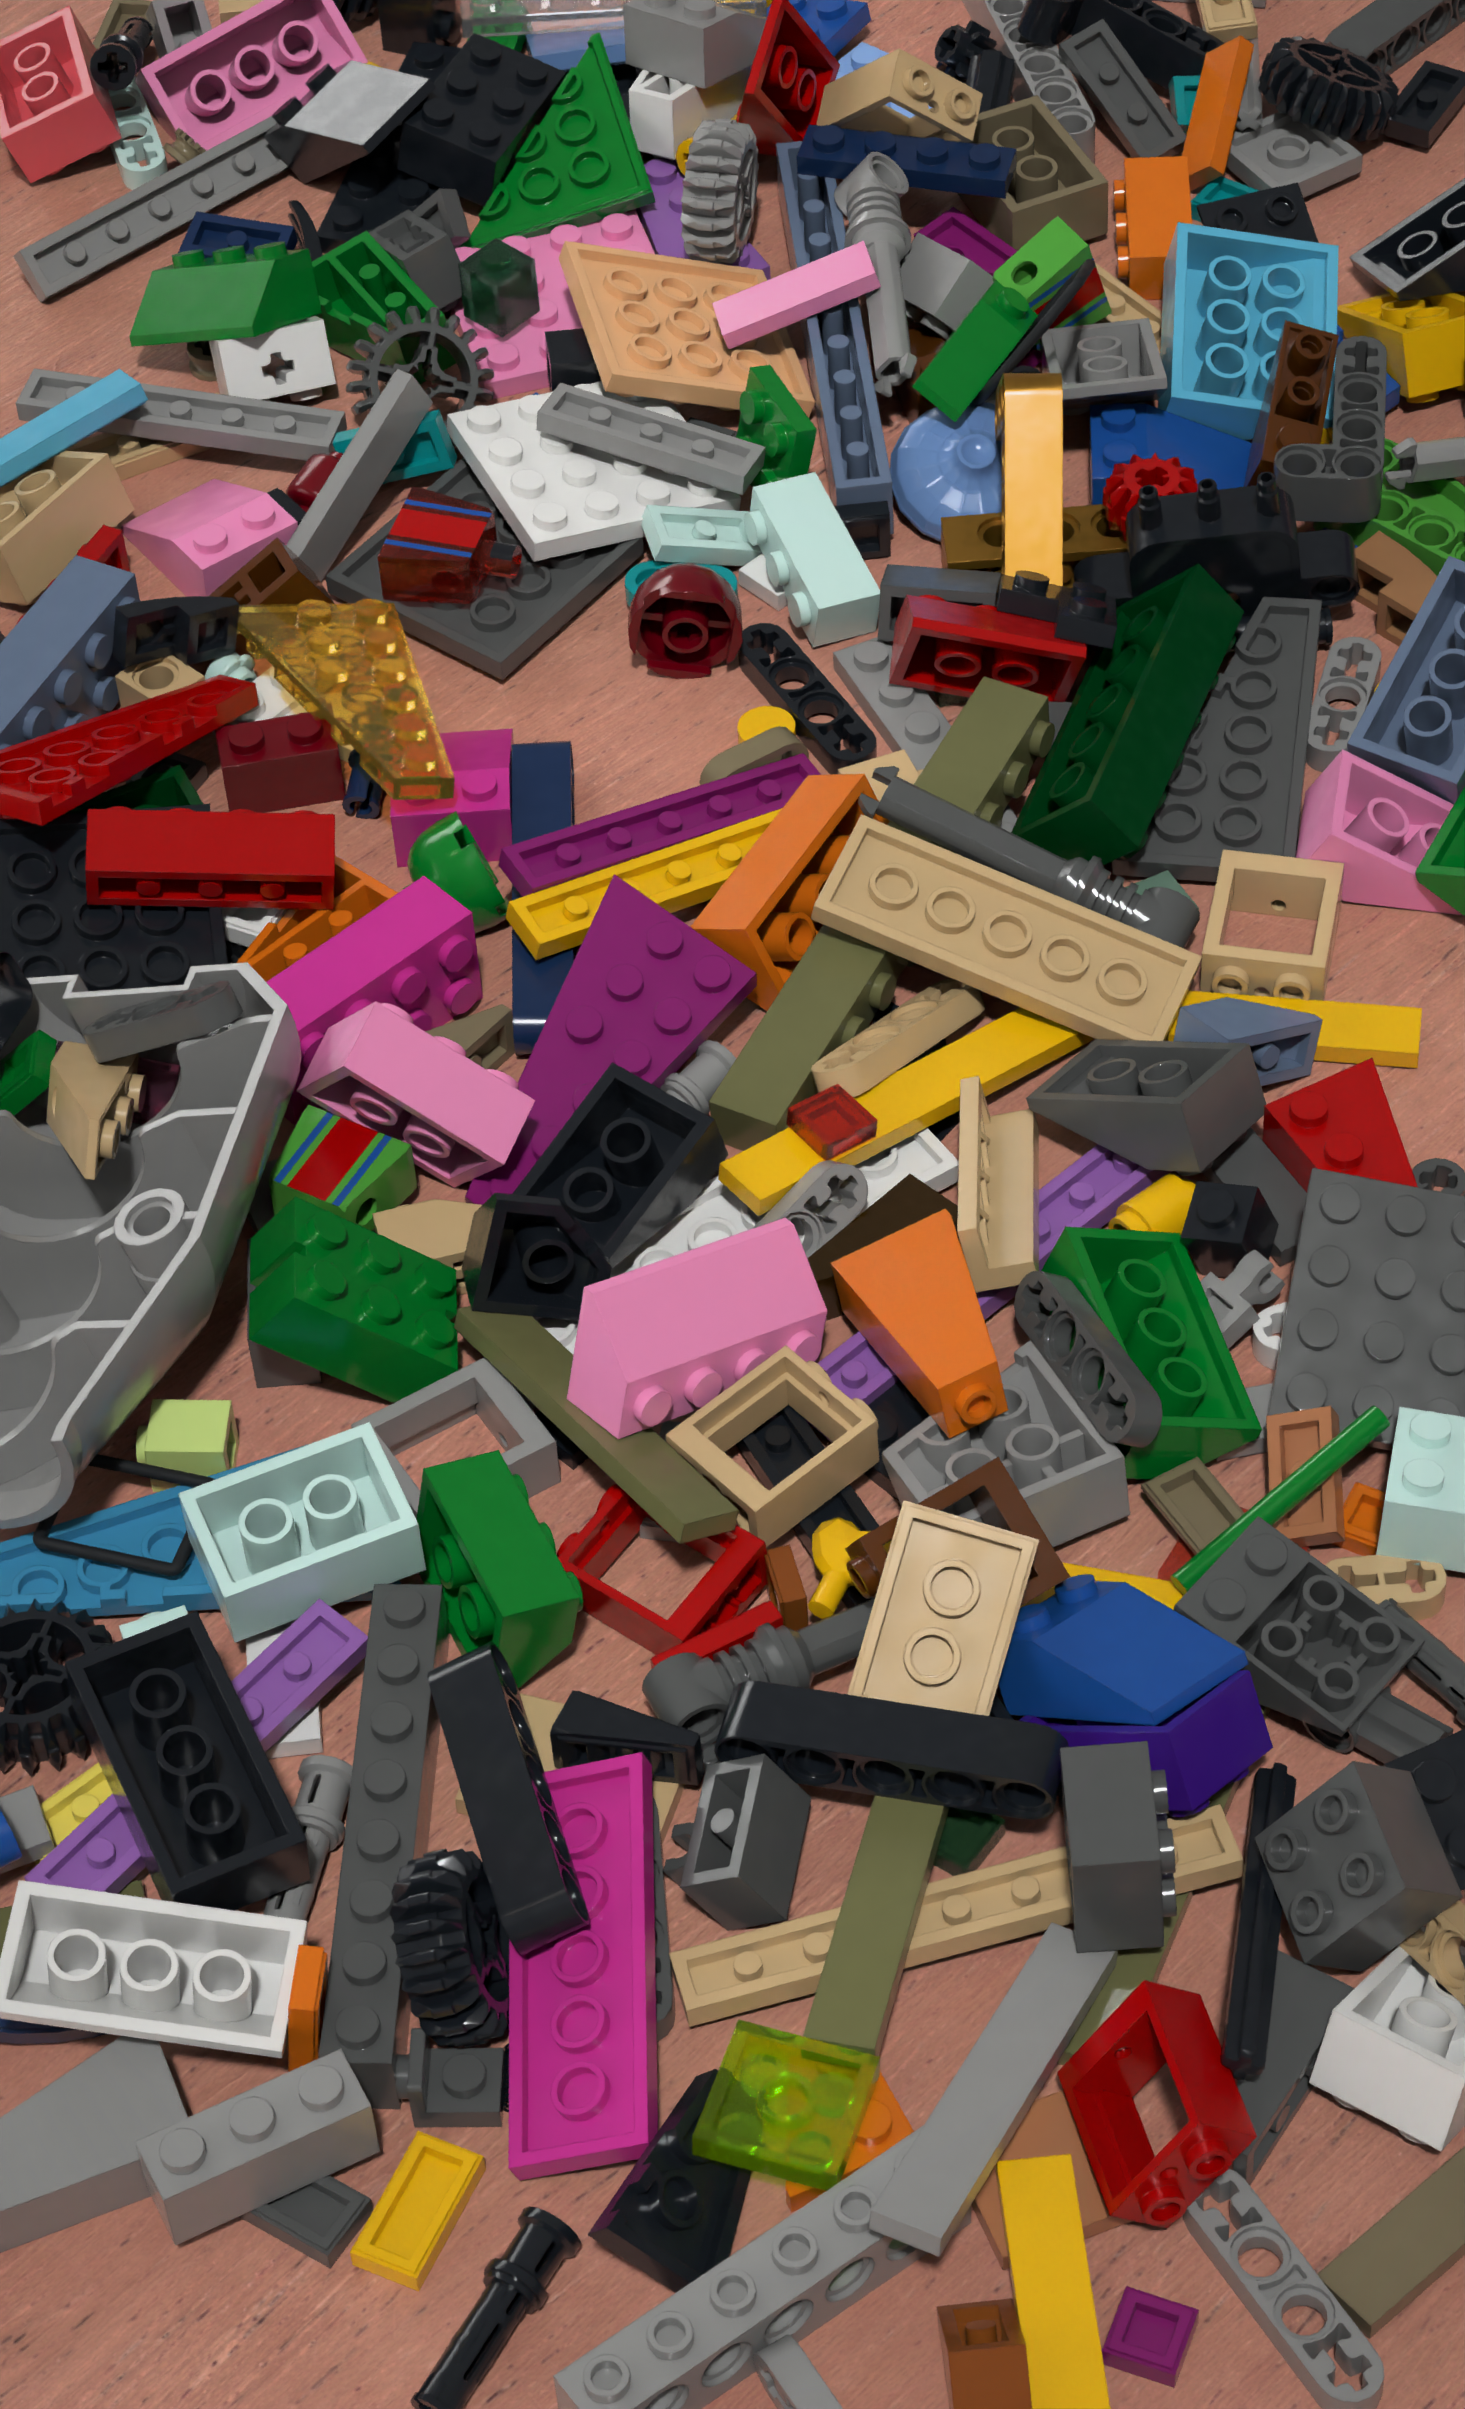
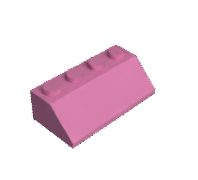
M263 0L141 68L135 78V82L159 124L174 142L176 140L175 131L180 128L194 139L195 143L201 145L200 147L207 151L271 117L292 97L296 96L300 101L310 91L305 84L307 80L326 64H330L335 69L351 60L365 64L368 61L333 0Z
M782 1218L585 1286L583 1289L567 1400L614 1437L621 1439L699 1410L785 1345L804 1361L812 1360L818 1363L822 1348L827 1308L794 1223L787 1218Z

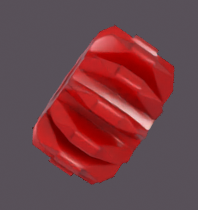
M1156 452L1149 459H1142L1132 454L1129 464H1114L1113 472L1106 479V487L1103 488V506H1105L1109 529L1122 531L1124 541H1127L1126 515L1137 504L1139 490L1145 485L1155 486L1158 496L1198 492L1194 469L1181 467L1178 457H1172L1168 460L1159 459Z

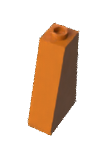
M946 1209L831 1262L843 1313L949 1439L1008 1411L997 1358L952 1216Z

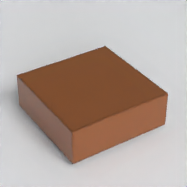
M790 1544L767 1549V1555H764L769 1600L772 1601L782 1615L784 1626L795 1631L808 1626L807 1596Z

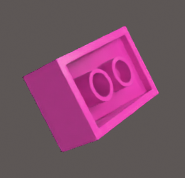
M513 728L397 736L390 786V818L397 867H408L407 861L410 848L422 832L455 811L459 813L462 824L467 825L488 862L499 861L501 849L512 845Z

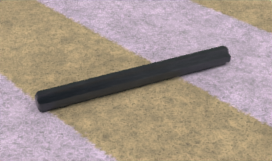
M1277 1762L1273 1764L1272 1768H1259L1254 1778L1221 2053L1222 2065L1231 2069L1234 2079L1243 2081L1247 2074L1260 2075L1265 2069L1282 1917L1281 1903L1254 1837L1294 1807L1296 1779L1294 1776L1287 1774L1288 1767Z

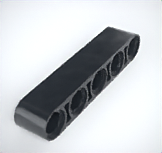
M489 1642L429 1671L427 1676L496 1909L513 1946L521 1955H525L590 1924L588 1909L517 1684L503 1654L497 1645Z
M745 1681L736 1685L732 1690L715 1743L714 1753L720 1762L766 1754L798 1784L1020 1819L1037 1820L1049 1816L1054 1810L1062 1780L1060 1748L1069 1747V1744L1058 1731L1037 1723L763 1681Z

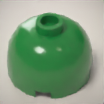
M457 811L453 812L422 832L410 848L407 861L412 882L414 883L422 876H425L470 910L473 914L475 933L491 928L506 920L509 900L507 896L505 898L502 897L496 886L499 882L467 825L462 824L459 813Z

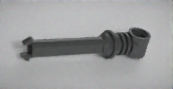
M895 766L875 768L873 772V779L888 786L880 802L862 793L859 796L858 805L867 817L873 819L875 814L958 855L1185 949L1200 920V913L1196 905L1181 893L1165 887H1152L1148 890L1145 889L1143 894L1140 895L1136 893L1139 885L1132 882L1128 888L1123 886L1125 881L1123 877L1117 876L1114 882L1109 880L1111 872L1104 868L1101 858L1093 855L1091 860L1088 861L1082 857L1066 860L897 777L899 768Z
M875 1599L868 1600L796 1631L784 1625L774 1629L767 1622L756 1627L753 1638L744 1641V1647L741 1644H736L729 1647L728 1653L724 1650L713 1654V1661L708 1656L702 1658V1656L696 1653H680L670 1656L659 1662L649 1671L643 1680L642 1691L658 1719L699 1733L701 1748L717 1740L732 1690L739 1683L763 1681L809 1689L815 1675L858 1658Z

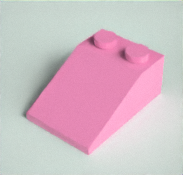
M212 479L122 524L121 529L123 535L186 597L209 596L277 537L286 545L297 529L298 522L268 493Z
M1342 750L1305 792L1296 858L1344 863L1342 900L1345 902L1463 916L1420 884L1415 874L1454 804Z

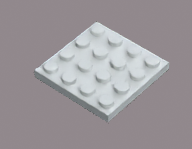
M602 381L573 386L685 421L674 404L666 400L640 396L622 397L611 392H605ZM553 392L527 395L516 400L487 406H475L469 410L447 414V431L450 438L534 562L645 537L641 524L643 521L642 515L647 505L740 511L741 497L737 493L722 491L709 484L680 475L668 474L652 466L629 459L617 458L610 453L579 443L566 442L557 436L537 431V412Z

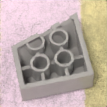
M1031 1340L1014 1352L1015 1363L1000 1373L1008 1411L950 1439L932 1417L929 1416L882 1452L883 1463L901 1506L903 1500L918 1504L999 1457L1052 1547L1130 1515L1124 1455L1114 1443L1108 1442L1102 1437ZM969 1495L943 1510V1512L985 1524Z

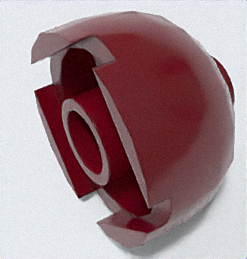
M681 563L658 569L638 587L631 602L628 613L629 647L634 654L637 650L641 656L646 658L647 667L657 674L675 679H695L711 674L712 666L720 664L725 659L726 666L733 661L743 643L742 610L739 598L727 580L711 568L694 563Z

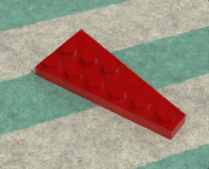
M217 675L1 749L0 818L20 819L40 826L49 823L111 787L128 781L138 772L217 728L235 721L237 717L259 706L256 683L225 675Z

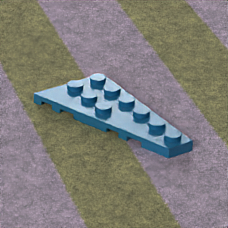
M295 1449L288 1450L207 1477L218 1479L231 1473L237 1472L239 1470L245 1469L247 1467L253 1466L255 1464L261 1463L263 1461L269 1460L271 1458L277 1457L279 1455L285 1454L287 1452L293 1451ZM179 1485L53 1525L47 1537L172 1563L187 1530L178 1493L194 1487ZM34 1532L0 1542V1619L4 1617L7 1603L17 1613L29 1610L34 1598L43 1606L44 1611H50L62 1600L66 1607L70 1609L71 1616L85 1609L90 1617L163 1612L185 1605L187 1611L220 1609L194 1550H192L181 1573L175 1576H166L37 1548L34 1544ZM398 1580L390 1584H401V1582ZM373 1590L343 1602L372 1600Z

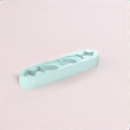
M136 76L131 84L124 89L108 90L114 109L131 107L126 110L114 111L122 139L110 144L123 183L131 190L168 172L165 151L162 148V143L143 94L135 82ZM130 136H143L138 139L123 140ZM146 160L147 166L140 167L138 162Z

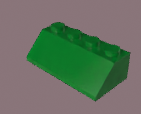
M1065 1227L1041 1271L1065 1276L1073 1282L1158 1393L1162 1403L1161 1426L1157 1436L1149 1445L1138 1448L1114 1443L1124 1455L1126 1478L1153 1479L1196 1457H1199L1206 1464L1257 1439L1262 1431L1261 1425L1180 1233ZM1076 1326L1071 1336L1070 1352L1075 1342ZM1104 1364L1099 1373L1098 1390L1104 1377ZM1123 1402L1121 1406H1126L1127 1403Z

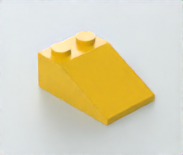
M1388 293L1337 306V325L1344 330L1343 334L1346 338L1354 336L1372 337L1379 340L1386 347V372L1400 385V395L1406 397L1407 402L1424 403L1439 398V391L1454 387L1457 390L1465 391V296L1447 293L1399 301Z

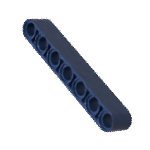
M571 741L512 744V845L575 825L574 769ZM512 884V900L522 897ZM512 928V1016L515 1054L531 1055L576 958L577 949L573 947L535 960Z

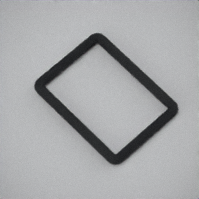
M97 1454L88 1464V1466L190 1487H197L215 1480L207 1476ZM59 1511L40 1521L33 1535L34 1544L37 1548L166 1576H175L181 1573L193 1550L187 1530L172 1563L47 1537Z

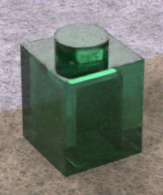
M495 238L458 264L465 317L503 338L540 311L535 259Z

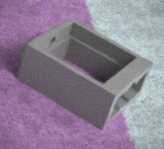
M485 1357L351 1424V1428L370 1422L415 1518H417L420 1490L395 1458V1455L475 1414L480 1417L506 1451L501 1455L512 1475L518 1474L523 1479L528 1498L561 1482L556 1440L510 1381Z

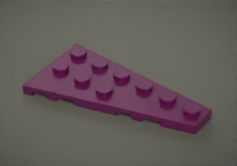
M614 874L518 1081V1090L535 1100L505 1164L474 1178L465 1195L466 1203L483 1205L494 1193L512 1194L612 1062L660 1089L665 1083V1079L671 1073H675L757 986L756 972Z

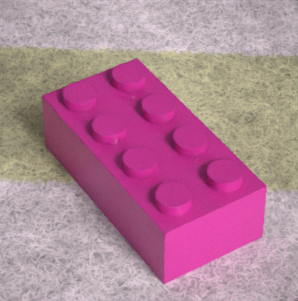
M422 876L266 982L288 1005L300 1039V1073L284 1115L287 1120L296 1126L308 1105L325 1110L296 1091L330 1026L377 1001L380 1004L388 1003L403 1009L411 1015L415 1026L423 1031H428L444 1025L458 1014L467 1012L477 1001L483 998L473 914L427 877Z

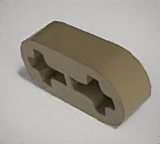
M778 726L758 734L712 758L704 767L699 783L703 785L804 753L809 758V752L807 747L788 728Z

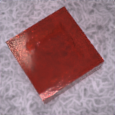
M839 1084L789 1107L786 1124L825 1161L876 1137L878 1120Z

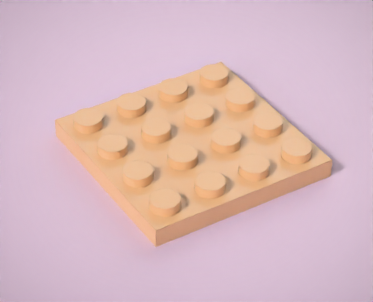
M570 241L564 242L558 259L605 392H611L622 397L640 396L662 399L673 404L692 403L714 406L724 411L740 410V396L746 390L750 367L771 365L809 418L815 400L786 327L733 349H728L712 305L716 301L767 281L763 270Z

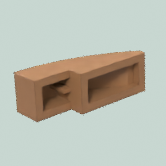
M1378 531L1355 549L1360 590L1354 600L1377 613L1376 633L1400 646L1437 576L1407 548L1381 531Z

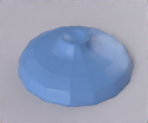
M972 401L956 422L951 420L937 407L932 408L904 428L890 455L893 495L900 512L922 534L941 542V517L1002 512V441H996L994 404L984 402L978 406Z

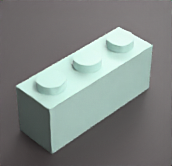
M816 472L753 487L750 512H746L744 515L747 537L753 546L759 545L766 559V569L771 583L774 586L781 585L784 589L790 618L797 628H803L812 647L876 632L880 589Z

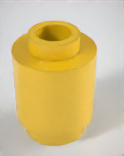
M1166 1174L1117 1208L1116 1216L1109 1221L1108 1228L1180 1233L1181 1235L1196 1185L1188 1179H1181L1176 1175Z

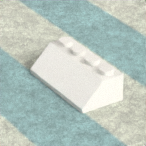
M19 1880L0 1957V2019L282 2058L288 2045V2006L298 1945H307V1921Z

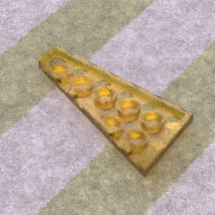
M362 599L354 604H328L321 600H304L299 604L239 605L237 634L241 633L247 639L246 650L255 659L266 658L274 666V678L315 720L326 719L331 724V736L340 746L351 745L360 754V766L393 800L453 798L455 777L394 603H384L376 599Z

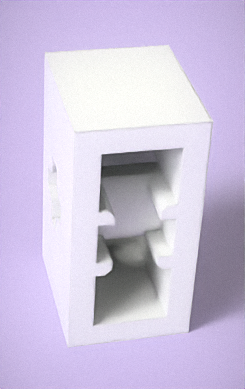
M317 316L300 320L256 337L209 341L219 392L222 395L270 401L269 398L290 394L291 401H303L322 396L321 387L336 384L324 320ZM270 354L284 360L285 365L276 368V377L262 371V366L271 363Z

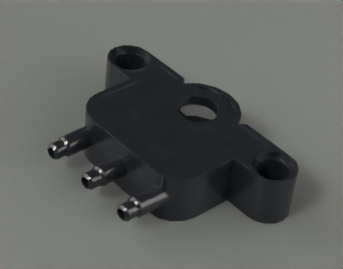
M1271 472L1259 474L1256 486L1218 490L1216 482L1213 479L1206 478L1199 482L1198 492L1158 496L1155 486L1145 485L1139 490L1137 504L1126 515L1125 527L1128 552L1087 557L1079 561L1073 571L1074 582H1086L1105 588L1107 596L1115 597L1117 608L1199 563L1228 594L1236 593L1239 596L1235 602L1244 610L1242 617L1253 616L1263 597L1322 600V608H1332L1353 601L1360 590L1355 544L1352 536L1347 532L1333 529L1297 533L1294 503L1291 495L1279 488L1276 483V477Z

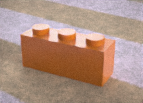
M1188 157L1124 158V179L1113 181L1114 212H1124L1115 213L1116 245H1126L1117 246L1118 279H1128V287L1145 300H1163L1164 262L1177 223L1192 224Z

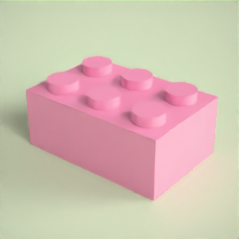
M377 1001L327 1029L296 1091L334 1115L411 1144L414 1164L453 1188L505 1164L535 1102L533 1098L518 1090L519 1084L511 1076L498 1070L484 1069L468 1059L466 1051L458 1043L445 1037L431 1036L415 1026L411 1015L403 1009L388 1003L380 1004Z

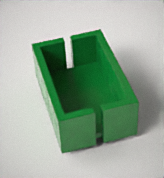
M296 1196L251 1238L250 1284L256 1286V1288L250 1293L249 1340L393 1403L458 1371L457 1330L454 1328L455 1323L450 1321L457 1315L456 1269Z

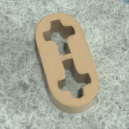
M1382 1555L1342 1557L1325 1564V1566L1379 1605L1382 1601L1393 1598L1416 1621L1431 1618L1440 1611L1444 1604L1447 1574L1441 1563ZM1407 1580H1418L1421 1589H1424V1592H1412L1409 1584L1405 1582Z

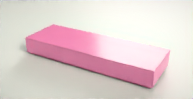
M861 241L716 301L712 305L728 349H733L879 289L881 285L865 242Z

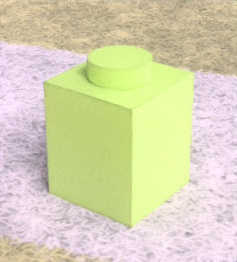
M152 1400L148 1426H139L137 1430V1462L202 1476H210L235 1468L239 1437L231 1400ZM150 1478L153 1492H160L180 1485Z

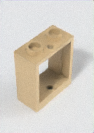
M899 48L825 85L816 125H834L844 129L870 132L886 131L895 135L921 138L938 137L947 141L970 143L974 138L983 94ZM892 102L915 116L908 118L885 104Z
M1223 849L1202 949L1200 991L1324 1001L1342 905L1344 863ZM1230 910L1317 920L1318 924L1312 955L1223 945ZM1263 987L1268 991H1260L1257 988Z
M786 1345L665 1434L666 1442L739 1510L736 1525L765 1541L766 1548L879 1462L877 1434L879 1424L870 1407L859 1398L850 1399L832 1384L830 1377L819 1364L812 1360L804 1361ZM789 1405L833 1443L772 1489L768 1490L725 1452Z

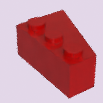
M1373 1058L1264 1105L1262 1141L1306 1192L1312 1168L1418 1187Z

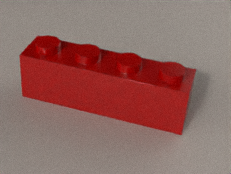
M114 806L107 809H88L85 865L87 905L334 910L335 814H317L307 810L292 813H257L248 809H236L230 812L194 811L188 808H173L168 811L133 810L123 806Z

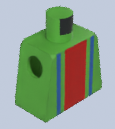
M1057 216L994 272L992 280L993 282L997 280L1004 287L1013 288L1021 293L1028 301L1030 309L1038 315L1072 274L1087 259H1094L1089 245ZM1096 265L1081 289L1049 329L1094 324L1112 313ZM1040 339L1033 346L1036 351H1041Z
M308 1105L299 1118L270 1173L269 1187L274 1216L296 1196L372 1231L374 1229L372 1213L398 1207L417 1188L411 1144Z

